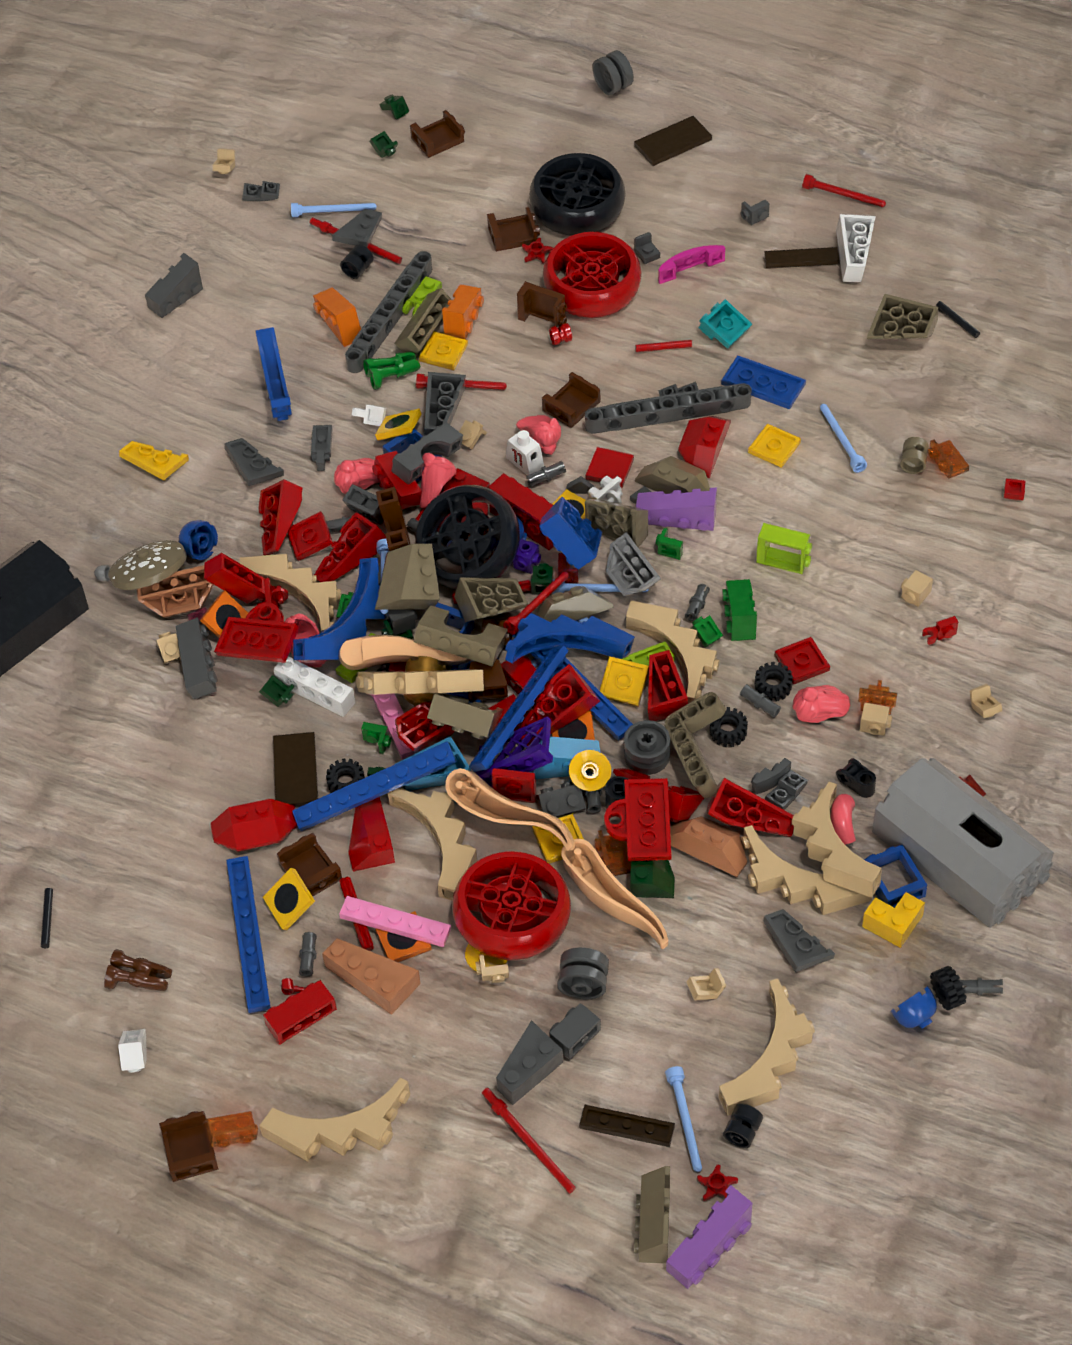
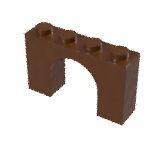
M395 487L377 491L378 505L387 530L385 536L389 552L410 545L405 517Z

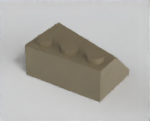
M884 294L867 339L928 338L933 334L937 324L939 307Z
M587 499L585 501V518L591 521V526L594 530L599 528L603 536L615 541L627 532L638 548L648 536V510L600 499Z
M410 544L386 554L375 610L428 609L430 605L436 606L440 596L432 544Z
M460 578L454 596L465 622L522 609L528 605L516 578Z
M435 693L427 718L432 720V724L444 727V724L452 726L454 731L464 733V730L472 732L471 736L484 739V736L489 737L494 731L504 709L497 707L496 710L488 709L489 706L484 703H468L469 700L448 693Z
M664 1166L641 1175V1194H636V1209H640V1216L635 1217V1231H639V1239L634 1240V1253L639 1254V1262L666 1264L668 1260L670 1166Z

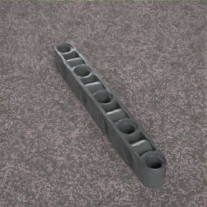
M421 251L415 255L357 334L345 353L347 370L349 372L359 373L363 370V360L374 356L403 315L402 309L405 302L411 298L426 276L429 277L432 273V258L429 252Z
M741 383L591 408L585 412V429L591 434L746 409L751 405L752 388L748 384Z

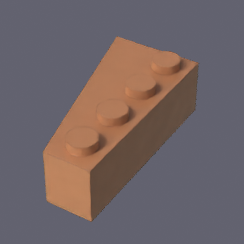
M338 938L322 953L324 965L327 969L391 1015L421 984L419 970Z

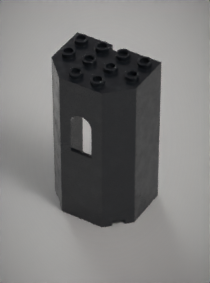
M41 540L30 542L0 564V677L89 610L84 589L77 577L74 579L67 562Z

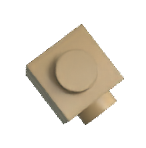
M915 570L909 579L905 578L902 582L901 598L919 607L931 593L933 579Z
M864 703L860 731L872 735L885 736L886 728H890L892 716L889 715L890 707Z

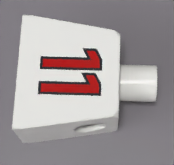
M519 431L507 441L506 459L523 473L530 475L544 467L541 447L539 443L529 436L528 431Z

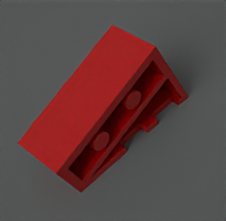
M670 650L649 656L648 720L658 721L666 719L669 715L688 704V697Z

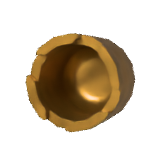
M418 656V660L413 661L410 658L405 666V672L447 670L446 665L441 666L438 664V659L427 656ZM435 693L403 694L408 703L415 707L422 702H432Z

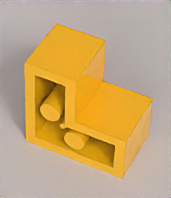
M905 892L894 908L875 897L864 912L862 927L901 948L923 917L925 902Z

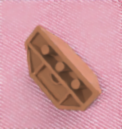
M204 565L177 571L158 583L137 589V596L139 602L163 618L202 609L214 584L204 579Z
M703 816L671 825L672 847L735 877H738L747 865V858L739 833Z

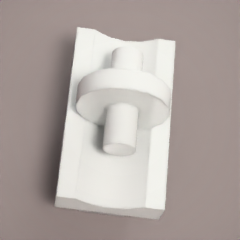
M605 476L600 482L602 489L599 490L596 487H592L588 491V498L621 504L622 500L620 497L623 493L620 482L622 479L618 476L614 479Z

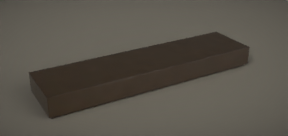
M837 247L764 251L766 268L839 265Z
M584 1105L579 1128L670 1147L675 1123Z

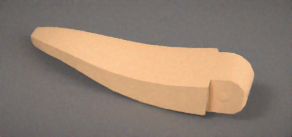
M372 635L349 639L343 643L339 650V660L349 670H359L386 663L407 662L410 658L412 661L418 660V656L438 659V664L441 666L459 665L472 661L415 643L413 639L393 635Z
M460 768L449 773L445 787L447 794L468 812L493 822L544 828L561 840L566 851L574 849L575 844L569 829L557 817L512 801L498 793L472 771Z
M573 839L575 847L572 851H566L563 846L561 855L564 868L591 902L614 918L648 933L655 939L661 949L668 946L667 933L657 916L614 877L600 858L596 849L588 841Z

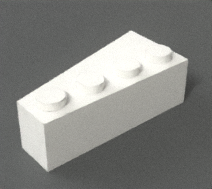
M840 214L836 235L843 282L861 283L876 216Z

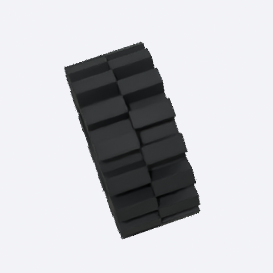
M771 662L770 666L768 663H765L764 667L761 665L755 675V690L761 694H766L771 701L772 698H775L776 701H779L780 697L782 700L785 699L786 695L789 696L792 690L793 676L791 675V670H788L786 665L782 668V663H778V666L775 665V662ZM770 678L779 679L781 683L778 685H770L766 683V680Z
M726 707L725 714L710 724V737L712 736L713 741L717 740V745L719 746L721 743H723V747H727V744H730V748L734 747V743L737 746L740 745L741 741H744L745 736H747L748 721L746 716H743L742 711L737 713L736 708L730 711V707ZM733 724L737 728L733 731H725L721 729V725Z
M344 758L341 763L337 760L335 761V766L331 764L330 769L326 771V780L330 793L365 778L363 767L359 766L357 761L353 764V759H349L346 762ZM343 775L354 777L352 781L347 783L338 781V778Z
M946 966L931 973L930 983L933 985L932 989L935 991V996L939 999V1003L942 1004L944 1009L951 1010L966 1003L967 996L964 994L966 991L962 987L963 983L960 982L959 975H956V971L952 970L951 966Z

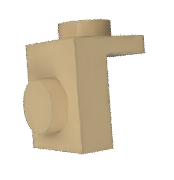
M219 148L217 150V160L213 163V171H218L219 174H228L235 168V150Z
M465 420L459 431L463 434L462 444L473 450L480 435L487 434L482 429L484 425L475 420L472 423Z
M167 632L159 635L160 639L156 640V644L159 647L164 664L181 658L176 633L171 634Z
M988 684L969 691L972 709L983 718L992 717L996 713L1003 711L1002 704L991 696Z
M484 954L479 955L480 961L476 962L477 975H482V981L491 980L492 983H499L505 981V978H509L508 964L485 967Z
M718 968L713 969L708 976L689 977L686 981L694 1000L717 999L726 987L725 980Z

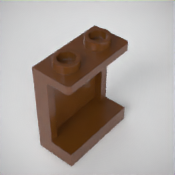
M447 110L443 111V119L423 128H420L416 122L410 125L411 139L428 158L464 142L465 129L463 125L459 124L455 117Z
M525 207V215L496 220L494 213L487 214L488 230L496 252L522 247V244L530 245L538 239L537 236H540V229L538 225H535V214L531 213L529 207Z
M526 281L517 292L518 320L525 322L529 315H533L553 322L556 327L567 323V304L565 303L564 294Z
M571 372L569 374V382L553 396L545 394L542 397V411L572 428L585 417V412L588 409L594 408L601 402L600 388L586 381L582 376Z
M314 833L301 837L297 842L283 847L277 853L278 863L282 870L286 873L290 868L296 869L312 897L339 882L342 878L339 865L336 862L332 863L318 844Z
M204 1111L190 1112L186 1116L168 1118L164 1122L159 1123L173 1182L219 1170Z

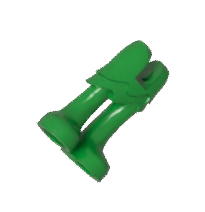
M414 352L396 353L391 358H369L363 360L364 372L367 377H370L371 386L374 390L381 388L382 380L388 376L397 375V378L403 377L406 374L418 371L421 367L419 361L416 360Z

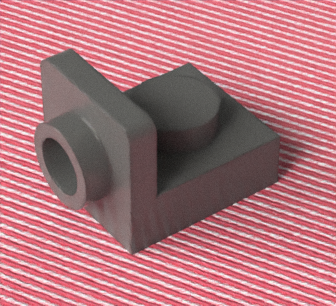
M650 232L634 238V252L644 264L660 258L661 253L652 243Z

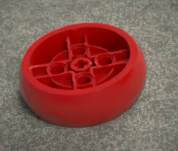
M584 232L565 238L551 250L543 268L545 288L565 295L567 313L585 318L605 317L626 307L635 297L642 277L640 262L634 250L622 239L602 232ZM566 267L565 277L559 279L557 275ZM624 270L627 275L621 282H618L619 272Z
M515 851L499 852L480 859L464 872L455 887L452 912L460 934L474 949L496 959L521 960L536 956L556 943L568 924L571 913V900L566 883L552 865L528 853ZM539 888L544 890L552 900L543 898ZM470 910L480 912L485 925L478 921Z

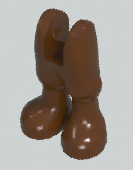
M115 949L110 958V965H108L106 970L104 987L114 989L118 982H127L134 987L166 991L168 982L164 979L171 978L172 969L144 958L134 959L125 955L122 950ZM121 968H130L133 969L134 972L122 970Z

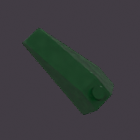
M669 860L631 861L630 892L635 897L674 898L675 877Z

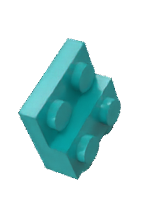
M725 299L721 304L717 302L711 308L709 315L707 313L703 315L699 320L701 324L698 328L711 340L716 338L729 349L752 326V323Z

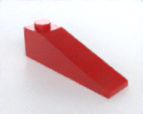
M285 479L261 490L259 513L263 517L260 527L264 528L262 535L264 556L279 551L302 502L303 487Z
M356 512L341 528L340 538L338 541L333 542L331 553L329 556L324 557L314 575L317 576V581H334L357 567L360 559L371 558L376 555V544L380 539H386L385 534L377 525Z
M568 664L553 676L549 682L550 686L544 694L540 695L538 698L539 702L533 710L529 711L518 729L549 717L551 719L550 734L584 715L599 703L600 700L578 672ZM541 727L536 734H539L543 727ZM533 737V738L529 741V743L527 744V746H529V745L531 744V742L535 739V737Z
M626 768L613 770L616 776H622L627 779H650L649 775ZM682 785L680 787L668 786L670 821L679 823L680 820H688L704 798L698 791Z
M723 778L717 785V791L708 803L707 814L725 824L743 828L752 825L758 831L787 837L793 835L794 826L792 825V819L794 815L726 778Z
M380 797L355 807L348 851L353 872L395 863L391 838Z

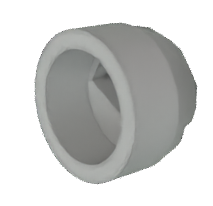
M108 565L98 566L94 571V575L99 581H109L108 573L110 567Z

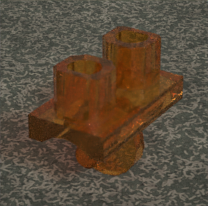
M878 680L877 685L869 684L868 689L860 688L858 698L860 710L863 711L864 703H871L890 707L889 715H891L893 707H896L897 693L889 692L890 687L882 686V680Z

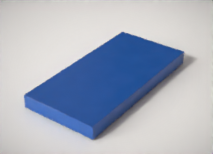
M737 355L722 378L721 385L748 384L752 388L751 396L790 410L806 385V380Z

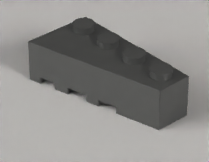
M428 372L424 435L427 436L437 426L440 427L446 422L451 425L465 389L466 375Z

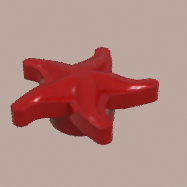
M538 238L530 245L522 244V248L529 253L524 258L525 262L536 258L544 264V254L551 252L553 249L551 246H544L541 243V238Z
M719 1164L716 1165L709 1177L698 1175V1182L707 1187L703 1200L707 1201L716 1195L722 1196L725 1199L727 1197L725 1191L730 1185L737 1184L738 1178L725 1176L720 1172L721 1165Z

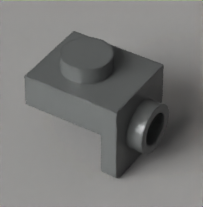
M763 200L750 206L744 201L741 203V216L753 225L769 217L770 203L767 200Z

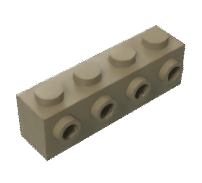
M442 288L426 296L394 344L403 353L414 352L415 355L418 354L426 341L431 337L434 329L439 325L443 317L442 309L444 307L448 308L449 305L447 303L449 300H452Z

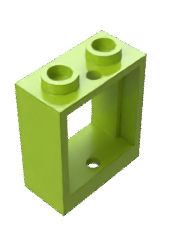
M763 523L758 536L756 563L803 574L805 567H809L811 562L812 543H809L810 534ZM770 543L801 550V555L770 547Z

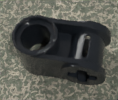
M851 758L843 769L836 771L838 780L859 796L868 798L874 795L876 787L875 774L855 758Z

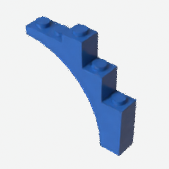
M274 327L255 330L273 419L277 418V421L288 420V416L292 415L291 402L286 387Z
M378 558L360 559L359 576L354 594L349 605L338 620L319 634L293 640L294 660H339V650L346 640L366 636V620L385 619V614H382L380 610H375L379 595Z
M530 613L525 619L522 618L518 624L519 632L516 638L507 643L505 660L514 663L520 657L531 652L564 645L566 648L588 650L623 659L631 652L635 636L594 616H591L581 624L562 614L556 620L549 622Z

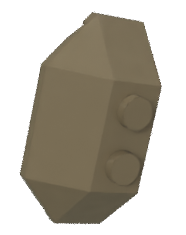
M672 456L644 466L635 478L636 483L657 492L663 491L665 494H670L673 490H681L682 493L692 492V489L710 491L705 470Z
M575 586L570 591L564 593L557 592L552 594L551 597L546 598L537 616L552 622V620H556L562 614L576 621L614 607L607 598L584 586Z

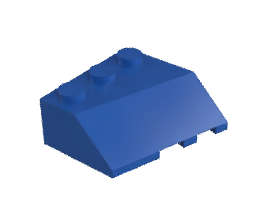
M561 497L542 517L539 527L542 534L552 540L554 547L566 556L567 562L579 570L596 558L602 531L599 528L594 530L591 526V521L587 518L582 519L579 511L565 498Z

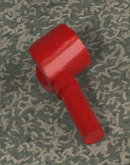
M291 978L282 979L281 988L284 995H292L294 992H301L305 989V987L294 986Z

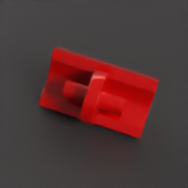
M265 578V594L258 598L259 601L264 599L265 601L257 605L273 603L279 608V604H283L288 599V590L280 585L272 586L270 579ZM271 610L267 611L265 615L270 614Z

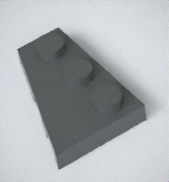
M364 209L332 235V241L354 246L363 245L367 248L382 219V212Z
M243 438L225 443L224 449L248 486L284 476V470L281 467L277 468L268 457L264 458L261 456L258 450Z
M784 909L764 916V924L795 972L834 958L835 953L830 948L827 950L823 947L816 936L809 935L803 929V925Z

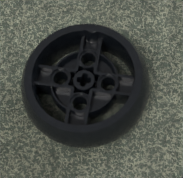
M586 153L565 154L546 162L536 172L529 192L530 204L537 219L548 229L568 236L584 232H599L610 226L621 213L626 196L624 182L618 170L605 159Z
M479 485L453 487L435 497L423 511L415 535V544H432L437 582L454 590L457 589L460 578H501L512 565L520 542L519 523L511 505L496 491ZM472 503H487L493 506L499 515L489 518L484 512L473 509ZM466 516V520L461 523L462 518ZM489 529L488 533L483 535L484 531ZM452 540L451 545L447 547V543ZM496 541H499L498 546H497L495 552H494L493 555L490 557V555L492 554V552L494 551V548H495V546H496ZM474 553L472 559L469 560L470 554ZM446 558L452 564L461 566L463 573H448L439 566L437 560Z

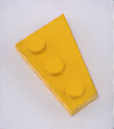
M131 441L119 450L121 458L163 481L189 461L187 454L182 453L180 456L172 454V451L167 449L163 452L155 450L151 445Z

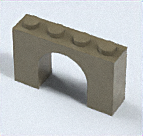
M429 606L417 625L414 638L415 643L493 666L504 647L508 629L488 623L481 634L467 635L458 633L446 626L449 616L448 610Z

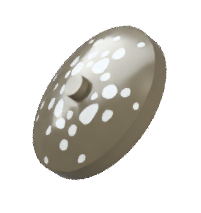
M166 540L149 543L120 557L111 566L108 576L112 585L118 589L133 590L147 587L174 574L184 564L187 555L183 545L177 541Z

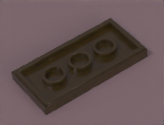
M691 116L634 141V146L654 166L711 141L712 135L694 116Z
M306 732L273 736L275 800L295 807H301L317 800L318 780L315 733Z

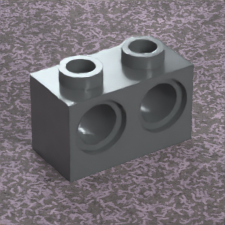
M352 484L342 501L350 510L360 515L364 514V517L381 525L384 520L378 505L377 496Z

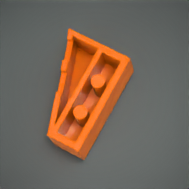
M460 284L453 294L455 298L448 301V308L444 307L442 309L444 334L466 340L468 333L472 332L473 321L478 318L479 307L483 306L484 296L481 294V288Z
M333 287L313 295L315 301L313 307L316 313L320 314L344 347L351 345L361 330L355 306Z

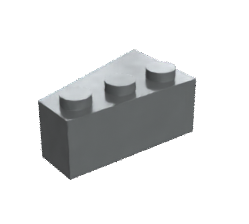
M185 253L180 256L181 260L175 267L172 265L168 269L170 272L165 278H160L145 294L147 307L161 318L203 290L199 265Z
M532 1020L496 1077L497 1090L512 1105L563 1063V1049Z

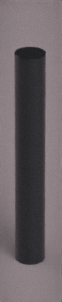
M942 301L936 304L939 310L973 337L977 338L980 335L977 329Z
M45 888L41 932V948L44 949L49 948L52 888Z

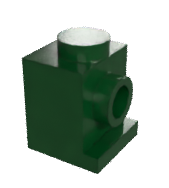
M546 563L533 566L531 579L532 595H539L553 582V567Z

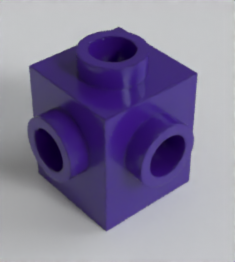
M521 539L517 555L513 561V568L532 574L533 566H537L541 560L539 545L532 541Z

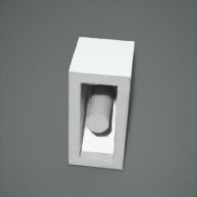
M146 1029L123 1031L118 1044L122 1071L128 1070L130 1073L139 1072L142 1068H145L147 1062Z

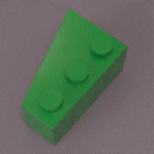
M750 579L726 581V589H722V599L727 602V605H724V615L729 618V621H726V631L731 634V641L756 640L757 611H754L755 601L752 598L753 591Z

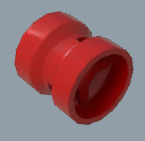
M568 323L562 324L560 327H549V334L553 345H558L562 341H572V332Z

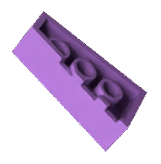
M717 487L710 488V491L692 489V492L682 493L681 490H673L670 494H665L663 491L638 493L636 507L648 510V525L714 531Z
M732 1185L725 1191L727 1197L722 1203L717 1201L711 1207L712 1211L708 1216V1220L701 1219L695 1226L692 1239L686 1237L666 1261V1271L687 1289L692 1284L697 1285L704 1277V1272L709 1267L713 1268L719 1262L720 1255L725 1250L727 1252L731 1250L736 1243L735 1239L740 1234H746L752 1226L753 1203Z

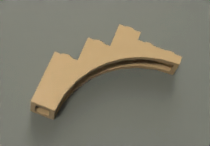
M287 554L240 557V564L261 575L264 579L269 578L272 586H282V588L288 590V594L304 603L317 618L321 631L326 630L334 623V621H331V618L334 617V610L338 609V601L341 598V589H337L336 581L317 583V576L313 575L311 567L293 569V564L288 561Z
M631 601L626 614V629L643 633L659 643L665 641L684 671L688 685V704L701 697V686H705L706 679H712L714 671H718L720 660L717 659V651L699 647L700 639H697V630L680 627L681 618H678L677 609Z
M478 669L412 672L360 671L357 672L358 676L356 677L358 692L372 695L484 691L483 670Z
M828 782L826 787L820 790L816 802L811 803L810 808L803 806L799 813H795L793 816L794 835L807 840L808 858L823 862L821 870L823 871L824 881L872 898L881 884L882 868L865 861L853 853L836 834L830 820V812L833 801L836 798L837 784Z
M403 788L389 792V805L404 810L416 817L430 830L437 840L443 856L442 872L438 882L439 897L453 900V894L458 881L464 872L477 862L476 849L470 845H461L466 835L465 822L457 818L451 819L455 809L454 800L446 792L433 791L431 797L421 793H412Z
M752 825L744 827L741 842L743 848L749 851L748 857L751 864L748 880L751 887H755L757 894L780 888L783 897H787L790 905L813 898L815 907L820 908L822 915L872 901L871 897L824 881L823 874L797 868L782 860L761 841Z
M778 978L769 981V994L775 1013V1028L770 1043L762 1056L750 1069L736 1079L719 1086V1098L727 1116L732 1115L737 1104H747L756 1107L779 1099V1090L782 1089L778 1076L795 1071L796 1061H798L795 1048L812 1043V1036L815 1033L812 1021L807 1020L804 1013L797 1015L794 1004L790 1005L787 999L789 995L784 985L781 986Z
M400 1078L376 1102L359 1111L340 1117L327 1119L302 1118L272 1108L259 1125L261 1134L264 1138L307 1162L312 1155L315 1156L318 1153L321 1144L344 1156L348 1150L354 1148L357 1138L380 1151L384 1144L387 1145L392 1139L391 1122L396 1118L401 1104H405L410 1097L408 1081Z

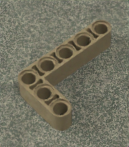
M714 692L702 695L669 715L664 722L665 728L669 732L671 741L692 785L703 798H710L715 795L717 784L693 734L725 714L726 707Z

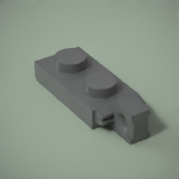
M313 425L311 456L312 461H316L317 471H325V461H330L332 425Z

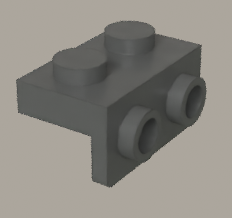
M572 781L560 784L561 789L553 790V787L540 790L541 794L536 796L541 810L555 817L586 808L581 789L576 787Z

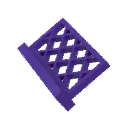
M545 717L514 731V734L506 740L504 745L507 742L509 743L493 761L492 766L487 770H480L474 773L493 788V768L531 772L552 763L553 755L549 752L551 719ZM541 727H543V729L539 732V734H536L537 731H538ZM527 734V735L523 738V740H522L521 742H519V740L521 739V737H522L523 735ZM533 737H535V739L531 742V744H530L529 746H527V744L529 743V741H530ZM517 744L518 746L515 748V750L512 753H509Z

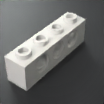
M289 656L285 663L279 662L274 668V674L277 679L288 687L291 684L295 686L292 692L342 717L355 704L353 688Z

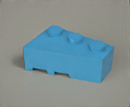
M451 736L408 758L448 741L457 762L402 786L403 789L411 791L446 785V779L452 771L460 768L471 771Z
M550 737L549 752L553 755V762L530 773H535L536 780L569 776V765L573 757L585 750L600 752L599 741Z

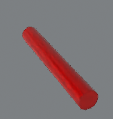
M692 340L638 344L635 347L636 352L692 347Z

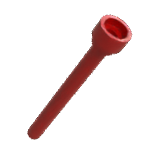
M806 174L803 180L802 188L808 190L810 188H818L876 206L884 207L886 205L885 200L816 181V178L809 174Z
M417 373L416 389L427 387L428 376ZM465 380V388L505 390L507 388V384L504 382Z
M562 572L517 616L509 617L503 623V627L508 629L507 632L512 635L516 634L519 631L518 624L522 618L525 619L569 577L568 573Z

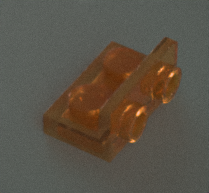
M934 439L930 441L928 454L932 460H935L939 470L948 479L969 471L968 463L950 440L940 444Z
M599 830L598 838L594 839L597 852L600 851V858L614 876L630 874L631 865L627 857L626 842L616 840L610 835L603 836L602 830Z
M252 1111L206 1119L205 1124L211 1148H224L230 1144H247L257 1140L258 1126L254 1123Z

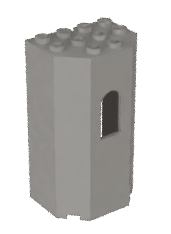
M921 758L891 784L887 790L888 794L884 802L880 801L875 808L872 832L890 847H897L903 844L920 872L989 928L996 923L1000 924L1010 910L1014 911L1021 903V897H1030L1035 891L1036 886L1040 883L1044 884L1050 877L1049 870L1053 865L1052 858L1054 852L934 758H930L929 761ZM970 818L998 840L1001 845L995 848L986 847L960 825Z

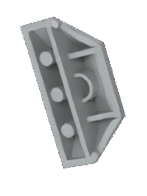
M627 532L610 544L606 572L623 596L646 591L661 580Z

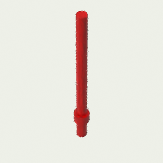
M313 217L310 219L311 225L320 228L322 232L327 234H334L339 230L329 222H322ZM369 243L367 248L371 252L397 264L402 262V257Z
M485 1088L482 1091V1095L492 1105L491 1109L497 1115H501L569 1194L576 1189L573 1183L510 1113L506 1103L502 1099H498L489 1088Z

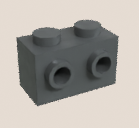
M580 1003L576 1008H571L560 1023L557 1022L551 1027L549 1036L563 1049V1055L570 1060L601 1030V1019Z

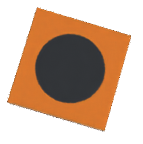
M224 590L200 621L220 638L228 617L246 618L248 612Z
M591 711L586 712L584 715L552 733V737L595 740Z
M416 911L410 913L417 915ZM375 928L386 957L396 962H401L432 950L429 943Z

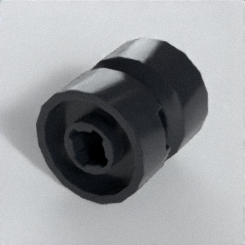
M356 245L341 261L340 267L348 277L357 279L373 262V254L365 246Z
M616 776L607 781L605 785L606 809L613 802L625 799L624 780H628L627 778Z
M737 1104L731 1115V1120L723 1132L724 1138L737 1147L749 1148L756 1135L755 1131H758L763 1120V1115L750 1105Z

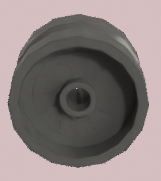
M618 50L608 53L606 57H600L592 64L595 81L599 88L607 95L619 92L620 89L632 85L634 81L630 62Z
M649 720L639 721L631 725L624 736V759L626 765L631 770L646 775L656 774L665 769L670 759V735L668 730L662 724Z
M578 947L564 951L560 958V972L558 973L557 981L558 989L563 994L576 999L588 1000L603 996L607 987L606 976L609 970V959L605 954L591 948Z

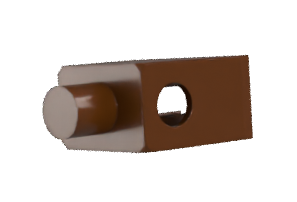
M496 659L493 666L476 661L470 663L469 669L483 670L484 691L468 692L469 701L508 697L507 681L498 659Z

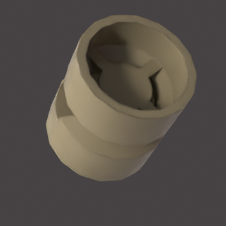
M910 437L905 440L900 463L901 468L905 472L918 474L925 470L929 449L926 440L920 437Z

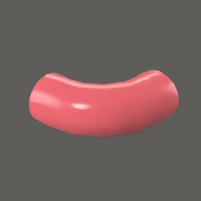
M840 794L834 799L831 806L830 820L836 834L846 845L856 841L852 823V811L854 810L855 802L850 795Z

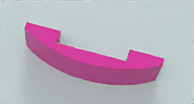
M722 245L701 246L683 251L671 257L659 267L658 283L662 284L676 279L677 272L705 262L709 267L724 262L725 247Z

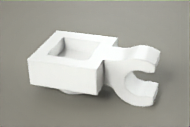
M366 404V410L362 408L352 409L353 416L364 417L363 423L375 426L381 425L386 414L385 407Z

